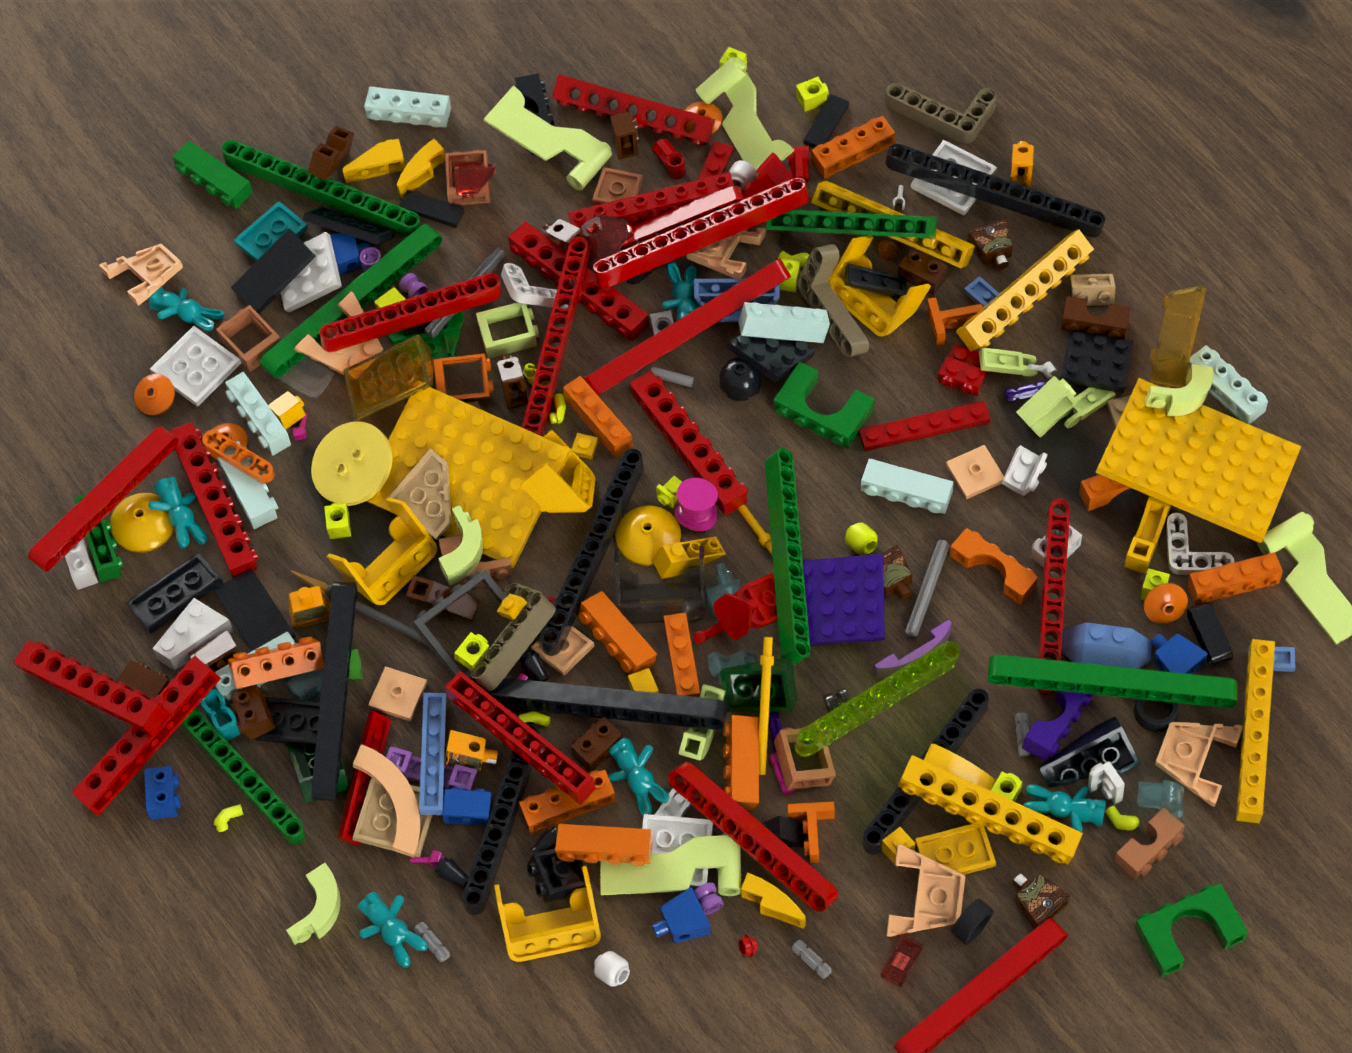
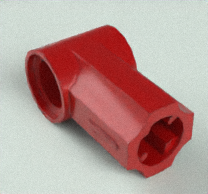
M667 139L658 140L652 147V151L666 167L669 176L673 179L684 177L686 165L683 154L677 152Z
M794 146L792 147L794 152L788 156L790 174L793 176V179L801 178L807 184L809 179V147Z

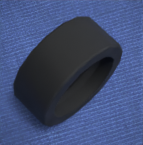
M1136 699L1134 716L1138 724L1144 729L1153 732L1165 731L1171 722L1176 721L1179 708L1178 703L1166 702L1170 709L1168 716L1164 719L1156 720L1148 717L1143 712V704L1146 700Z
M976 899L957 919L951 930L952 934L965 945L969 944L988 924L994 913L993 909L981 899Z

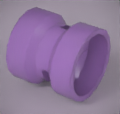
M368 247L361 251L360 261L363 272L381 259L378 249Z
M414 273L405 275L399 282V289L407 293L408 298L425 294L428 291V287L423 282H419L418 277Z
M714 883L703 884L694 890L705 915L712 914L724 906L721 897L716 894L717 888Z

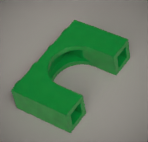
M799 362L774 398V411L780 417H787L798 426L806 427L816 435L832 440L838 446L849 448L858 435L859 429L864 426L874 411L875 399L855 390L846 405L839 412L831 415L815 413L807 406L806 399L818 383V370Z
M1221 883L1213 886V884L1201 889V892L1198 894H1187L1173 905L1167 903L1161 906L1157 912L1152 914L1147 912L1138 917L1134 929L1161 978L1183 968L1185 960L1171 935V926L1180 918L1194 916L1205 920L1213 928L1224 950L1246 940L1248 931Z

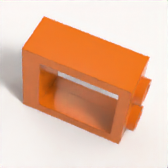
M485 353L433 359L436 388L444 394H447L445 365L481 361L484 392L454 395L451 397L460 401L491 398L490 393L494 392L493 380L488 379V371H491L490 358L486 359Z

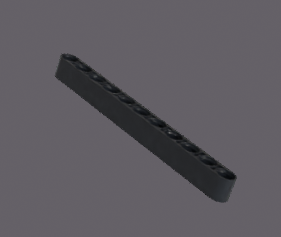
M892 144L888 148L885 164L893 171L1071 231L1079 229L1083 235L1088 237H1098L1104 227L1105 216L1100 211L901 144Z
M628 449L623 454L554 603L555 613L541 631L542 650L546 655L554 656L562 650L578 615L581 602L584 601L642 475L644 469L642 453L637 449Z
M333 582L311 790L312 800L336 801L357 601L356 582Z
M504 678L494 690L486 691L507 709L594 718L605 717L606 719L712 730H719L724 727L728 711V704L719 699Z

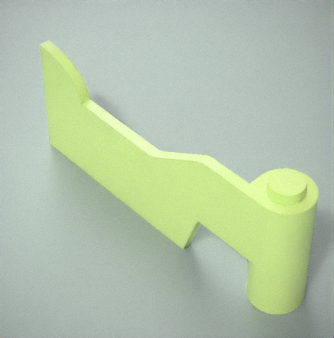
M732 57L697 87L696 92L707 104H710L723 92L727 94L733 107L723 121L722 126L743 161L751 163L757 170L773 152L782 162L794 152V149L782 140H771L757 117L756 87L744 69L746 65L740 58Z
M512 86L484 118V122L545 161L562 151L579 160V163L567 175L566 179L576 190H583L612 156L611 147L606 142L599 141L582 129L550 125L524 108V96L515 86Z
M1300 512L1267 531L1262 544L1257 542V545L1264 555L1277 552L1282 548L1288 551L1296 561L1297 566L1285 579V582L1333 643L1337 645L1352 636V605L1327 575L1324 548L1312 533L1314 525L1312 517L1309 514Z
M723 833L721 836L695 837L670 853L651 854V864H644L643 866H634L624 862L613 865L607 861H600L601 895L683 892L690 888L696 869L706 868L718 869V893L720 895H739L741 893L740 846L727 834Z

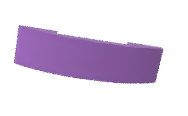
M948 620L931 630L928 643L900 660L892 654L875 664L874 675L877 678L901 675L929 661L941 650L951 634L952 622Z
M390 746L386 758L402 772L406 779L420 783L421 758L413 756L410 751ZM444 764L443 789L460 787L471 791L477 770L455 764L454 767Z

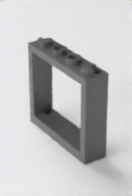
M483 570L481 573L478 571L474 572L468 577L469 582L463 586L458 584L450 591V596L446 599L443 597L439 598L432 604L433 608L428 612L423 610L414 618L416 621H414L413 628L452 678L461 670L425 624L482 581L501 604L507 596L486 570ZM467 671L465 675L469 677L472 681H475L471 677V671Z

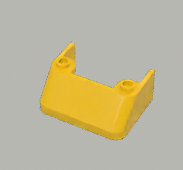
M868 235L853 238L828 283L846 309L873 333L881 337L889 335L917 311L931 285L924 284L910 287L907 294L901 296L897 302L888 295L844 285L845 267L847 264L872 269V263L864 253L874 237Z
M553 430L543 436L569 448ZM571 450L560 475L546 462L524 480L520 486L536 501L537 507L542 512H586L592 507L595 475Z
M390 497L386 499V502L397 517L390 523L389 533L395 541L366 569L357 562L349 563L345 558L330 553L326 556L346 582H356L357 591L370 602L377 605L386 604L437 552L435 541L404 501Z
M582 866L586 887L578 888L571 893L569 897L571 907L525 917L522 906L517 903L503 904L499 884L494 885L510 959L516 962H523L592 947L600 941L601 934L587 866Z

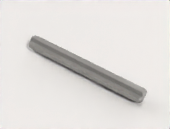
M946 540L937 541L905 630V634L908 637L916 638L918 636L950 547Z

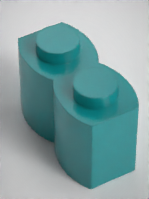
M212 689L201 701V704L209 721L213 723L215 729L228 742L240 735L237 720L232 710L227 707L222 694L218 690Z

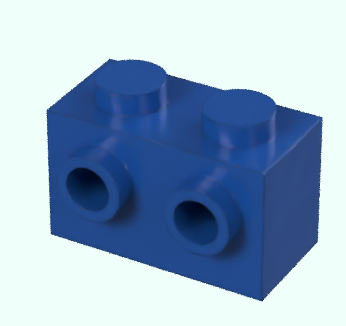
M172 766L144 769L146 811L150 819L178 816V808H181L180 794H177L176 787H180L179 774L174 772Z
M460 787L445 789L442 812L444 823L487 826L493 807L492 793L485 789H475L474 791L465 790Z

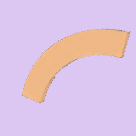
M361 744L353 762V767L371 776L386 790L395 809L397 819V831L392 850L414 858L420 837V814L413 789L402 772L389 759Z

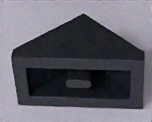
M780 815L762 822L767 829L788 847H804L803 823Z

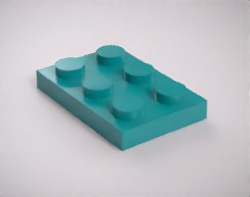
M278 201L234 239V243L254 261H257L289 228L299 237L308 230V225Z

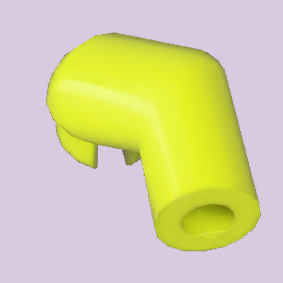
M782 251L778 259L784 258L801 261V267H803L809 254L804 252L791 256Z
M528 363L524 366L523 374L532 386L536 367L534 364ZM543 381L540 385L546 386L550 382Z
M556 394L553 398L556 412L549 414L551 424L562 423L566 411L564 395Z
M535 711L518 716L525 723L534 722L544 727H548L551 720L550 716Z
M241 804L221 810L214 819V826H216L218 832L228 830L227 822L229 819L244 815Z
M1111 806L1105 811L1118 830L1131 831L1140 824L1136 816L1121 815L1115 806Z

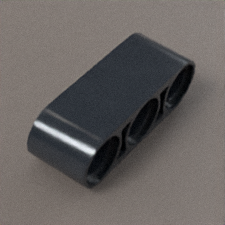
M1206 602L1187 608V617L1201 649L1208 653L1206 659L1208 664L1214 666L1232 660V648L1211 603Z

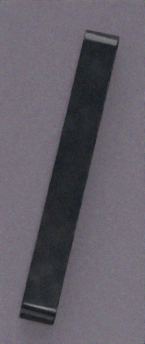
M981 688L973 689L931 744H936L956 753L986 713L989 700L987 692ZM980 700L983 704L977 705L973 701ZM967 717L970 721L964 722L960 718ZM955 734L957 738L951 739L947 735ZM929 747L926 749V751L923 753L920 759L924 760ZM920 779L923 785H930L928 780ZM898 787L865 830L863 835L864 850L869 854L880 853L882 851V840L902 825L922 797L915 794H907L902 788ZM903 803L906 806L903 808H898L895 806V804ZM884 820H889L892 822V824L889 826H885L881 822ZM877 838L879 842L870 843L868 839Z
M526 722L529 727L540 735V730L536 723ZM513 750L463 893L466 911L472 915L481 914L486 907L520 806L519 802L522 800L532 770V766L523 758H519V755ZM514 774L522 775L518 779L511 778ZM508 794L515 795L512 799L504 798ZM503 814L508 816L504 820L497 819L500 815ZM494 835L501 836L497 841L490 840ZM487 856L494 857L490 862L483 861ZM479 877L487 878L483 883L476 882ZM473 898L480 899L477 904L469 903Z

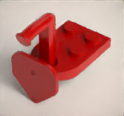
M773 573L742 586L734 595L727 593L717 599L714 603V612L719 622L704 631H697L694 634V641L697 644H703L706 640L719 635L723 631H726L731 639L738 640L747 635L751 628L759 629L777 621Z

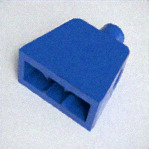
M343 233L329 234L339 276L360 269L362 266L359 256L363 249L370 247L369 242L356 244L355 237Z
M1159 633L1151 641V644L1158 649L1155 652L1153 662L1160 671L1194 674L1206 663L1208 653L1180 634H1176L1168 641Z
M692 887L662 905L660 912L663 920L651 925L656 937L669 933L674 943L711 934L710 924Z

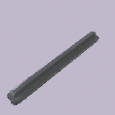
M496 247L469 279L491 273L505 257V251ZM454 314L432 320L426 327L425 334L430 338H434Z

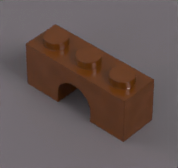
M335 126L328 134L326 144L320 143L313 151L308 173L315 175L319 179L328 180L349 155L354 133Z
M1073 297L1066 298L1061 329L1125 339L1130 307L1109 304L1106 314L1094 316L1087 310L1088 300Z

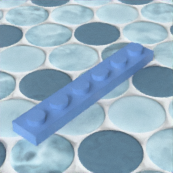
M424 693L420 815H442L446 693Z

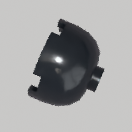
M740 357L729 360L721 369L719 375L720 388L727 394L729 399L746 401L748 397L759 393L762 386L761 372Z

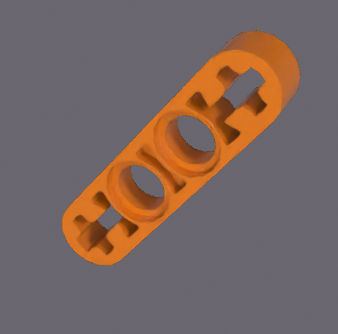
M216 430L207 431L203 435V444L210 453L260 483H269L273 480L275 476L274 469L268 461ZM216 439L218 444H216L215 442L209 443V440ZM232 447L236 449L233 455L224 454L227 448ZM245 458H251L253 460V462L248 466H244L241 464L242 460ZM259 469L262 470V471H264V472H265L266 470H268V474L263 473V474L261 475Z

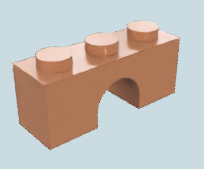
M1163 808L1148 822L1146 832L1153 837L1155 842L1146 846L1139 844L1131 838L1116 853L1114 862L1134 880L1140 875L1144 877L1152 869V863L1156 860L1161 861L1167 855V849L1172 844L1176 846L1184 838L1183 831L1185 825L1166 808Z

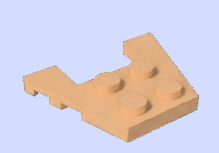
M757 228V231L747 232L746 229L686 255V259L741 280L746 271V263L729 260L738 242L760 246L765 237V228Z
M162 244L137 251L136 256L127 259L124 256L116 258L117 262L109 265L106 262L99 264L101 272L109 279L127 269L133 272L143 283L127 292L130 299L139 306L183 268L181 261Z
M352 291L337 305L348 317L364 313ZM309 334L294 348L295 351L306 354L311 359L329 366L330 369L352 380L384 350L378 338L335 352H326Z
M1171 722L1155 765L1209 805L1215 807L1222 785L1200 778V773L1212 740L1236 747L1243 726L1234 725V727L1223 726V724L1209 726L1200 725V723Z
M897 844L895 865L918 868V884L913 918L889 915L886 936L891 937L955 924L961 915L966 876L903 845Z

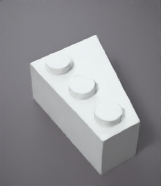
M193 598L153 647V651L158 661L176 671L191 660L188 653L225 631H228L230 634L233 632L229 619Z

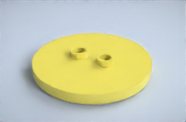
M357 421L342 424L329 432L318 445L312 460L311 474L318 492L332 503H346L347 506L357 505L372 498L387 481L392 467V448L387 437L375 426Z

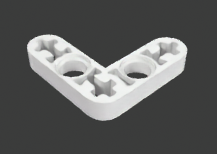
M511 263L504 264L501 277L510 297L514 301L553 307L557 293L556 289L529 286L519 266ZM562 305L560 308L565 309L569 305Z
M1181 513L1169 515L1166 523L1168 567L1172 573L1176 575H1190L1222 566L1221 560H1225L1226 564L1234 563L1233 556L1226 552H1189L1186 517ZM1174 521H1178L1179 530L1176 533ZM1178 539L1183 542L1184 546L1176 548L1171 542ZM1203 559L1207 562V566L1199 568L1195 561ZM1176 560H1180L1182 567L1177 566ZM1189 560H1192V561H1191V567H1188V566H1189V563H1188Z

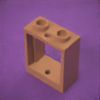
M474 150L470 152L446 153L448 202L457 206L491 203L487 151ZM483 167L484 185L454 187L453 169Z
M250 305L245 309L239 310L235 316L221 323L216 329L219 340L232 354L240 359L241 364L249 372L260 366L262 356L281 341L280 336ZM250 323H253L264 334L266 339L243 354L230 338Z
M809 725L801 729L788 727L779 731L774 739V745L786 789L794 790L830 786L836 777L823 726L814 727ZM814 740L821 769L796 771L789 742Z

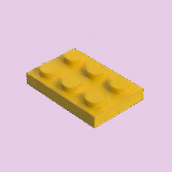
M970 824L915 839L918 853L963 875L996 867V861L985 828L981 824Z

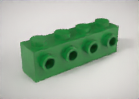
M190 140L172 156L175 163L174 167L178 173L187 175L194 184L203 186L210 195L219 197L226 206L230 205L237 209L253 193L250 181Z
M87 494L74 497L75 505H77ZM108 519L101 520L85 536L100 583L121 577L120 568H123L121 556H116L114 551L118 549L115 538L109 536V532L112 530Z

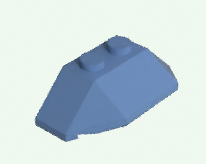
M694 279V300L702 306L745 279ZM780 285L750 303L774 305L779 300ZM742 308L719 322H738Z
M1086 622L1062 630L1061 653L1070 662L1140 669L1150 664L1151 640L1131 628Z

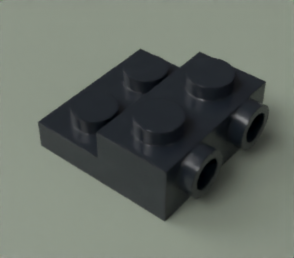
M555 848L533 853L528 861L527 873L530 877L534 876L536 894L539 897H543L544 902L566 898L568 893L578 888L586 887L582 861L566 862L558 859Z

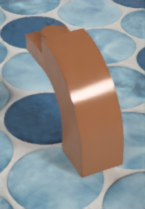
M460 535L439 539L442 556L453 552L459 547L462 542ZM510 557L479 562L473 572L460 582L466 584L469 582V576L476 571L481 573L483 570H486L492 579H505L513 575ZM483 581L476 586L477 588H488Z

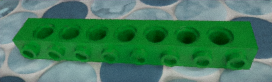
M794 209L768 220L766 230L936 238L937 217Z

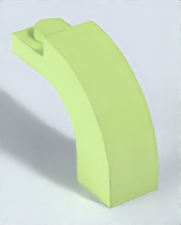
M1191 364L1186 376V386L1182 388L1150 386L1145 398V406L1167 409V416H1181L1197 410L1205 401L1212 385L1213 367Z
M460 505L452 508L454 520L463 535L462 542L453 552L438 558L440 569L449 586L470 575L477 567L483 553V538L478 519L472 521L467 511L463 512Z
M704 684L700 697L723 701L726 690ZM689 727L684 732L679 755L702 760L711 746L716 730Z
M323 863L306 875L309 885L317 895L314 909L308 916L286 930L294 945L307 941L314 932L319 939L322 938L332 928L338 917L341 903L340 892L334 875L326 863Z

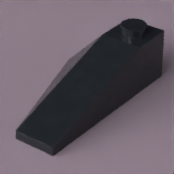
M1114 716L1093 727L1040 765L1039 769L1048 787H1053L1089 778L1091 769L1100 763L1105 764L1110 761L1118 774L1141 763L1121 724Z

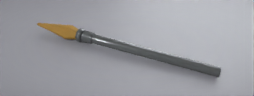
M291 570L292 574L311 587L320 586L325 594L331 598L333 585H327L322 581ZM358 600L356 601V610L426 645L415 629Z

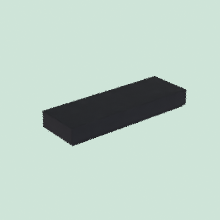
M830 94L803 139V144L815 148L819 144L827 143L849 107V101Z
M410 190L406 191L399 205L402 208L415 212L420 217L457 228L465 212L463 207Z
M847 264L845 267L844 285L900 298L906 295L907 278Z

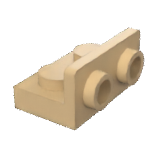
M1113 274L1070 275L1073 298L1088 300L1087 306L1115 304L1116 286Z

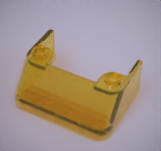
M1197 285L1170 291L1169 295H1165L1162 307L1166 308L1162 328L1157 348H1152L1149 360L1153 362L1151 382L1179 388L1184 387L1207 287Z

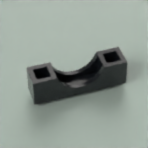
M539 74L515 78L516 88L524 96V107L534 110L539 118L550 125H554L552 113L548 114L547 109H550L549 99L544 97L543 94L546 93L545 82L540 81Z

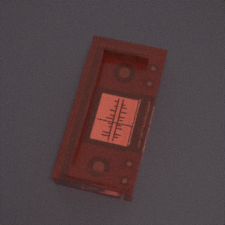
M902 935L880 977L902 987L924 945Z

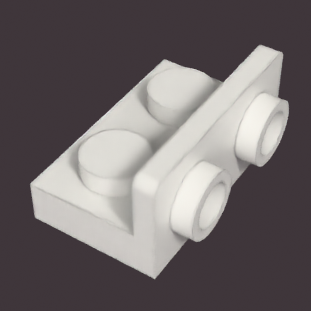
M1020 445L1015 451L1001 484L1022 496H1025L1030 491L1033 492L1039 484V480H1037L1039 474L1046 468L1047 463L1045 460L1048 454L1043 452L1038 456Z
M1110 761L1094 766L1089 773L1088 789L1090 793L1102 787V793L1107 800L1111 799L1114 805L1123 800L1125 783Z

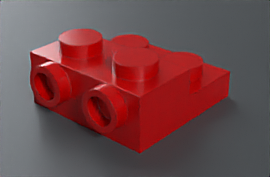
M954 344L940 368L938 382L946 387L959 389L965 394L978 396L989 371L981 370L979 352H971L968 348Z

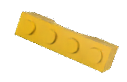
M1149 496L1135 537H1133L1128 550L1125 568L1146 574L1172 505Z

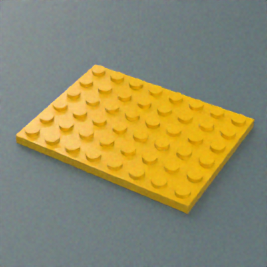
M1139 378L1096 473L1262 544L1301 446L1205 405H1201L1197 410L1186 415L1167 416V409L1145 406V398L1150 386L1157 385Z
M417 382L388 439L393 456L388 479L383 487L366 502L395 514L386 502V499L394 492L428 450L432 449L448 463L452 524L442 536L448 538L460 535L462 541L463 535L454 520L452 508L460 505L463 512L467 511L472 521L478 519L483 538L482 554L494 560L510 557L511 567L514 568L542 512L537 507L536 501L520 484L546 462L560 475L571 450Z

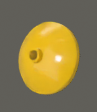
M134 494L121 501L114 509L110 519L111 533L115 541L124 549L132 552L152 551L162 546L171 537L175 528L169 522V512L154 510L148 507L150 501L160 502L157 494Z
M640 506L627 512L621 518L615 532L616 545L620 553L630 562L642 566H653L652 561L662 545L681 542L680 525L676 518L666 509L658 506ZM651 527L650 530H645L644 528Z

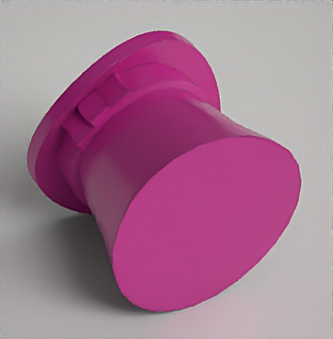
M689 478L684 480L677 490L679 503L675 507L674 516L681 525L690 530L708 531L717 521L715 503L718 498V492L715 486L705 479Z

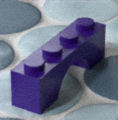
M1057 691L1055 700L1060 705L1063 714L1052 721L1036 720L1024 738L1022 749L1045 762L1050 755L1055 756L1061 745L1059 743L1060 740L1068 737L1072 729L1070 725L1072 722H1078L1083 712L1081 709L1083 706L1088 707L1093 695Z

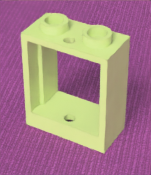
M517 302L476 313L487 358H494L537 347L536 338H539L537 325H532L531 321L534 320L532 308H527L526 304ZM519 316L524 317L528 333L497 341L492 340L488 324Z
M1053 376L1016 413L1041 438L1078 403L1074 397L1076 392L1063 378L1059 381Z

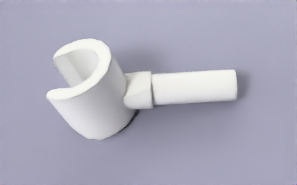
M899 185L898 195L893 199L894 210L897 203L902 204V210L905 209L903 185Z
M1050 361L1043 365H1028V369L1043 372L1047 379L1053 377L1052 372H1057Z

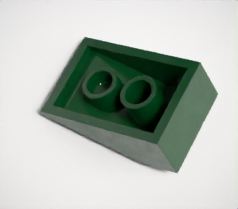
M792 658L774 659V665H771L769 712L792 711L798 700ZM760 661L721 669L722 689L726 690L724 702L728 704L727 712H760L762 665H760Z
M286 744L305 803L315 801L312 800L311 790L316 747ZM340 762L337 794L349 790L342 762Z

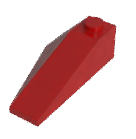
M772 152L756 170L758 176L753 183L748 182L744 187V199L793 179V176L775 153Z

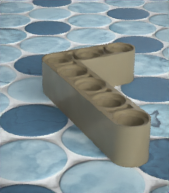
M892 83L886 88V106L889 109L963 144H970L976 139L996 108L997 96L996 92L991 88L981 89L964 114L901 84Z
M830 244L813 248L797 281L800 293L812 309L827 310L830 322L827 332L845 357L848 358L867 353L869 350L867 337L828 283L839 260L837 246Z
M512 583L505 588L503 593L506 596L509 594L520 596L527 604L516 619L509 622L471 672V677L486 691L494 690L501 683L555 613V606L541 592L518 583Z

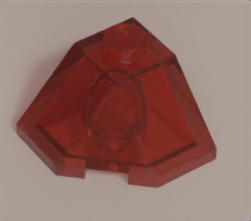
M478 161L456 163L454 169L456 195H461L462 198L474 197V194H478L495 174L497 163H488V167Z
M598 215L581 225L584 239L587 241L596 262L622 251L620 248L625 240L629 241L633 235L630 220L623 217Z

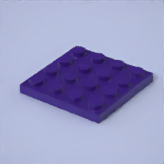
M883 554L803 560L810 646L885 640Z

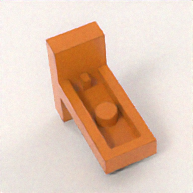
M936 297L929 298L927 300V312L936 345L945 344V329H955L958 326L964 325L983 308L982 304L940 311Z
M834 802L788 804V818L794 821H802L803 834H808V842H804L805 856H809L810 864L819 863L817 820L835 819Z

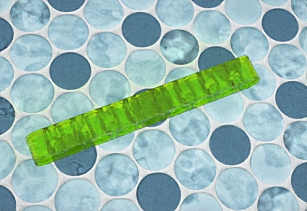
M952 641L942 643L806 726L798 733L794 746L796 753L802 757L813 755L953 669L961 652L959 645ZM802 741H808L810 744H805Z

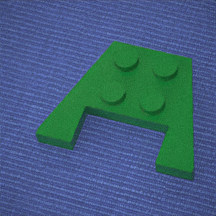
M464 311L455 313L447 323L448 328L441 329L434 338H430L425 333L404 337L402 330L386 336L412 373L434 369L433 359L456 357L465 316Z

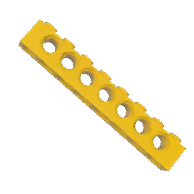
M828 181L818 183L811 203L834 212L904 215ZM936 229V238L888 236L959 268L969 264L975 245L939 229Z
M1079 229L1068 234L962 325L956 333L971 352L976 349L986 348L991 344L989 340L992 337L997 338L1005 332L1004 327L1007 324L1009 326L1019 320L1018 315L1021 312L1024 314L1033 307L1032 303L1035 300L1040 301L1048 294L1046 291L1049 288L1053 289L1062 282L1060 278L1072 274L1076 270L1074 268L1075 265H1081L1090 258L1088 254L1094 250ZM982 325L985 327L986 333L983 331Z
M1252 639L1249 647L1236 821L1260 823L1263 815L1275 641Z
M913 755L898 784V787L902 788L907 794L918 795L929 804L942 806L948 813L959 814L972 824H981L987 827L990 832L1009 837L1010 841L1029 846L1033 852L1038 854L1044 853L1060 864H1069L1083 834ZM920 779L928 780L930 785H923ZM941 789H948L951 795L943 794ZM963 799L971 800L973 805H966ZM984 808L991 809L994 815H988ZM1005 818L1013 819L1015 825L1008 824ZM1027 828H1033L1037 835L1030 834ZM1048 838L1056 839L1058 845L1051 844Z

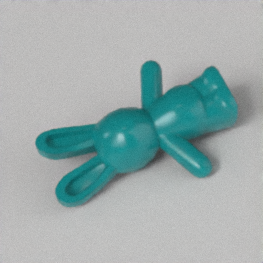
M671 262L667 266V274L673 284L672 296L674 299L664 301L662 308L667 310L677 307L676 315L678 321L701 307L694 301V279H696L697 270L694 266H689L685 271L684 281H682L677 265Z
M161 286L149 297V307L151 310L159 311L157 314L159 319H165L171 315L178 314L184 322L195 323L203 330L211 331L214 329V323L209 319L222 320L224 318V311L204 308L197 301L186 299L187 290L185 288H181L179 294L176 295L173 292L165 291Z
M175 477L163 478L157 481L152 491L159 496L160 502L150 501L148 507L154 510L169 512V522L175 528L177 543L180 548L185 549L189 544L190 540L187 529L196 542L201 545L205 544L208 540L207 534L194 521V514L187 507L188 504L196 499L195 493L191 492L182 498Z
M627 738L619 740L609 748V754L622 769L621 771L608 774L610 782H615L628 778V786L636 794L638 808L642 816L644 814L651 815L652 812L648 792L661 803L669 801L668 792L658 785L654 780L653 774L643 767L653 752L651 745H646L639 756L635 751L632 741Z
M1030 784L1026 787V793L1030 797L1042 801H1029L1023 806L1038 813H1050L1056 818L1069 816L1073 829L1079 832L1083 830L1081 822H1091L1099 828L1102 827L1106 800L1085 799L1089 793L1087 787H1081L1073 799L1065 792H1050L1035 784Z
M371 892L358 904V909L374 925L362 929L359 932V936L367 938L381 932L382 939L392 947L397 963L407 968L410 966L411 960L402 943L405 941L419 951H425L428 948V944L423 938L409 931L403 921L396 918L404 902L402 895L395 897L389 909L377 892Z

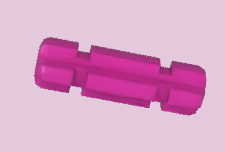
M777 752L772 753L770 761L774 767V772L781 785L783 794L789 795L794 793L795 789H786Z

